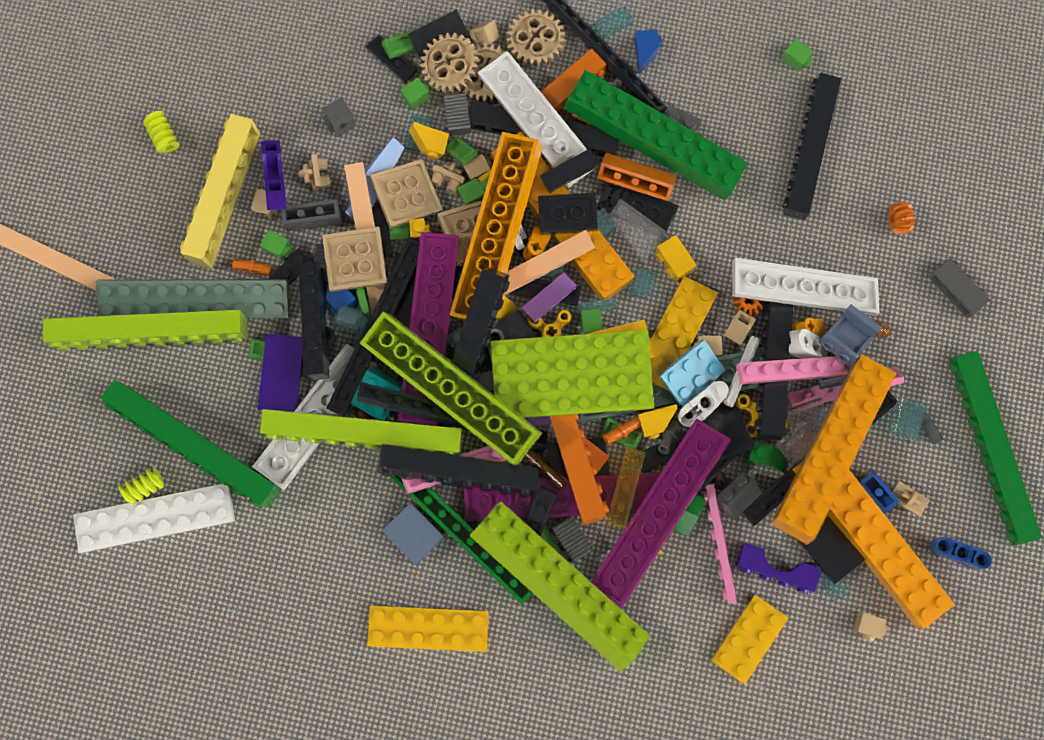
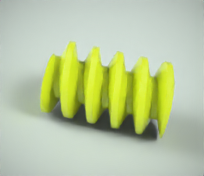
M163 111L152 112L145 117L143 124L149 133L156 151L159 153H170L178 149L180 144L176 142L177 138L173 135L174 132L170 129V124L167 123L168 119L163 117L165 113Z
M153 465V472L145 469L146 476L139 473V480L132 477V484L125 481L126 488L118 485L119 492L126 502L135 505L137 500L141 501L144 499V496H150V491L155 493L157 492V487L160 489L164 487L163 478Z

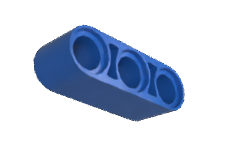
M938 537L930 542L929 547L933 554L969 568L986 569L992 563V558L986 551L954 539ZM940 541H942L945 546L943 551H941L938 547V543ZM959 548L963 551L962 558L957 554ZM978 555L982 558L981 565L976 561Z

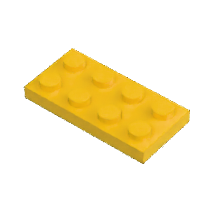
M754 594L710 661L745 685L788 620V617Z

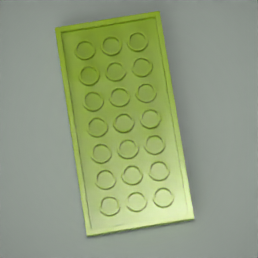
M648 330L491 341L494 396L522 418L654 409Z

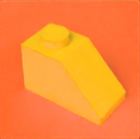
M416 122L409 127V132L422 154L427 155V158L432 160L440 159L444 155L449 137L448 133Z
M677 403L638 414L645 437L649 436L650 439L661 436L660 433L665 431L678 408Z

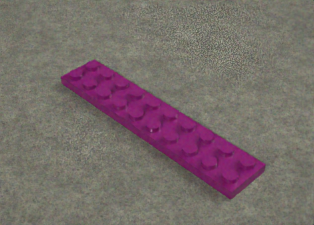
M421 232L409 329L446 357L459 236ZM403 378L402 393L431 400ZM399 413V422L438 426L437 422Z
M697 418L591 581L593 585L621 608L627 603L731 441L730 438Z
M659 473L594 476L595 482H600L602 488L601 500L606 501L609 510L606 515L635 514L658 479ZM547 478L538 479L537 491L530 497H520L516 493L505 495L496 490L485 492L476 487L471 489L464 488L466 522L483 521L500 501L520 519H527L540 486L558 493L549 518L580 517V513L570 481L566 488L560 491Z

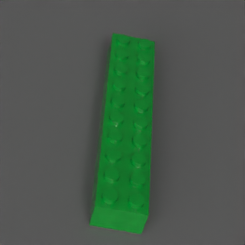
M586 69L564 106V109L619 139L621 142L724 201L733 192L748 162Z
M114 379L100 399L106 402L104 404L105 407L113 412H117L120 414V417L128 422H132L141 431L152 435V438L165 445L169 444L167 448L181 456L185 455L184 459L198 467L201 465L199 468L201 471L213 477L217 476L215 480L224 486H232V491L239 496L249 497L248 502L261 509L263 507L270 508L282 491L275 483L127 385Z

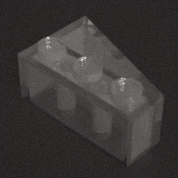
M622 199L619 200L610 213L611 219L645 264L666 236L667 231Z

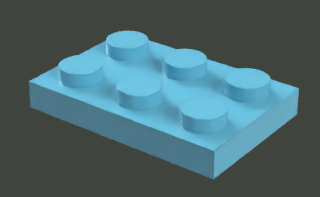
M701 339L658 376L678 405L683 406L726 370L706 341Z

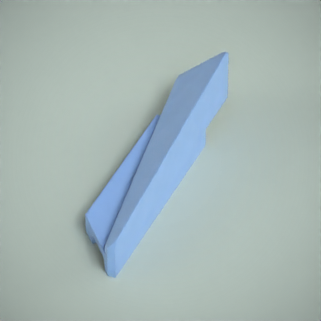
M394 137L385 148L378 152L365 169L371 207H373L377 200V195L369 178L370 175L394 168L404 150V146ZM350 201L341 214L354 221Z

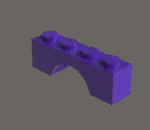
M280 140L261 141L267 210L286 209Z
M742 543L735 566L740 568V572L751 575V572L757 573L760 579L770 581V579L777 580L778 585L789 588V585L797 587L796 591L807 595L808 592H815L822 570L802 562L798 563L788 572H780L771 567L767 562L764 549L748 543Z

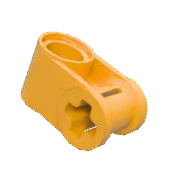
M535 225L523 251V258L528 261L543 253L552 234L541 235L540 227Z
M806 318L802 322L794 321L792 322V331L807 329L823 338L825 335L824 319Z

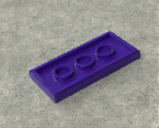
M266 334L257 410L295 412L297 409L303 362L302 337Z

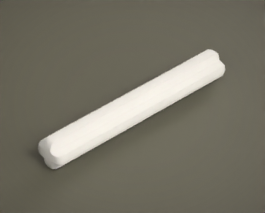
M755 336L750 337L740 363L752 362L760 343L759 338ZM737 371L728 390L727 397L724 400V404L729 407L734 406L742 384L739 383Z

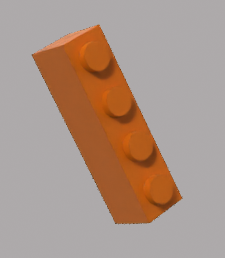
M592 49L541 91L558 114L564 110L569 95L585 69L600 78L605 75L606 63Z
M606 153L597 179L669 201L677 175Z

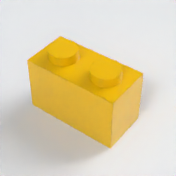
M677 235L656 248L655 256L659 263L664 264L667 275L670 279L673 278L675 282L695 271L697 265Z

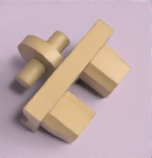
M311 154V159L308 161V164L302 165L303 170L298 172L299 178H304L305 183H310L311 178L312 192L318 193L321 188H327L330 185L329 175L320 176L319 171H327L328 164L327 159L317 158V154Z
M453 162L451 166L445 163L443 168L434 164L431 182L436 187H441L443 181L448 182L447 191L456 195L458 192L457 188L465 184V177L460 176L462 170L457 169V162Z
M900 481L897 482L892 490V493L900 501L898 504L918 517H921L925 507L930 502L928 498Z

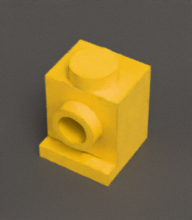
M424 218L409 219L410 238L420 242L421 232L430 233V224H426Z

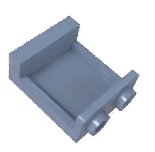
M850 304L819 343L826 350L836 355L841 362L851 366L880 332L882 327Z
M404 504L398 510L399 515L395 519L390 518L383 525L385 528L382 531L415 565H418L445 537L413 504Z

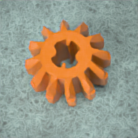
M908 202L892 204L888 211L890 230L895 234H906L912 231L913 225H915L912 205L908 204Z
M732 297L735 300L731 303L732 306H737L734 310L735 313L741 310L750 316L752 314L758 316L759 311H762L764 308L761 305L764 303L763 300ZM745 301H751V304H745Z

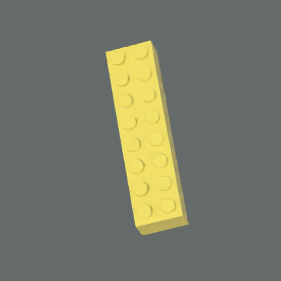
M230 114L229 119L225 121V131L223 136L219 138L217 153L212 157V167L206 174L205 186L200 190L199 203L193 209V219L188 224L186 230L187 236L180 245V253L190 263L209 269L213 268L260 136V132L252 119Z

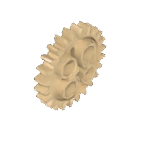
M532 9L531 14L524 11L523 17L518 14V20H512L513 25L508 26L509 31H507L508 38L506 41L509 44L508 50L512 51V57L517 56V62L523 59L524 66L530 62L531 67H533L534 63H537L539 68L541 62L547 66V60L554 62V56L559 58V51L563 52L562 45H565V39H563L565 38V32H562L563 25L559 26L560 20L554 21V14L548 17V11L543 15L541 14V9H539L538 13H535ZM531 25H537L538 27H537V28H532V27H530V26H531ZM546 35H551L552 38L547 39V38H545V36H546ZM520 38H526L527 40H526V41H520L519 39H520ZM536 48L541 49L540 52H535L533 50Z
M447 33L446 38L439 35V41L433 38L434 44H427L430 49L423 50L426 56L421 57V59L425 63L420 64V66L425 70L421 73L426 76L424 79L427 83L430 82L429 85L432 88L435 87L437 91H440L442 88L444 93L448 89L451 93H454V88H457L460 92V86L463 85L467 88L466 82H473L470 77L477 76L474 70L479 69V66L475 64L480 62V59L476 57L479 53L477 50H474L476 48L474 44H471V41L468 38L465 39L462 34L459 38L456 33L452 37ZM455 49H459L458 53L453 54ZM442 55V58L439 61H436V58ZM461 65H465L463 70L458 71ZM444 72H448L444 78H441Z
M486 43L483 48L477 44L479 55L476 57L482 60L483 63L478 65V70H474L477 76H471L470 78L477 77L478 80L472 83L467 81V88L463 85L460 87L461 90H464L463 93L469 94L470 100L476 97L477 102L481 98L487 102V99L490 98L494 102L495 96L485 83L483 88H480L483 81L478 76V72L487 66L489 58L491 59L489 61L490 64L507 51L501 53L500 46L495 50L494 44L490 48L487 47ZM461 65L458 68L459 71L463 70L465 65Z

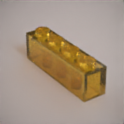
M629 447L625 448L605 526L623 531L626 529L646 452Z

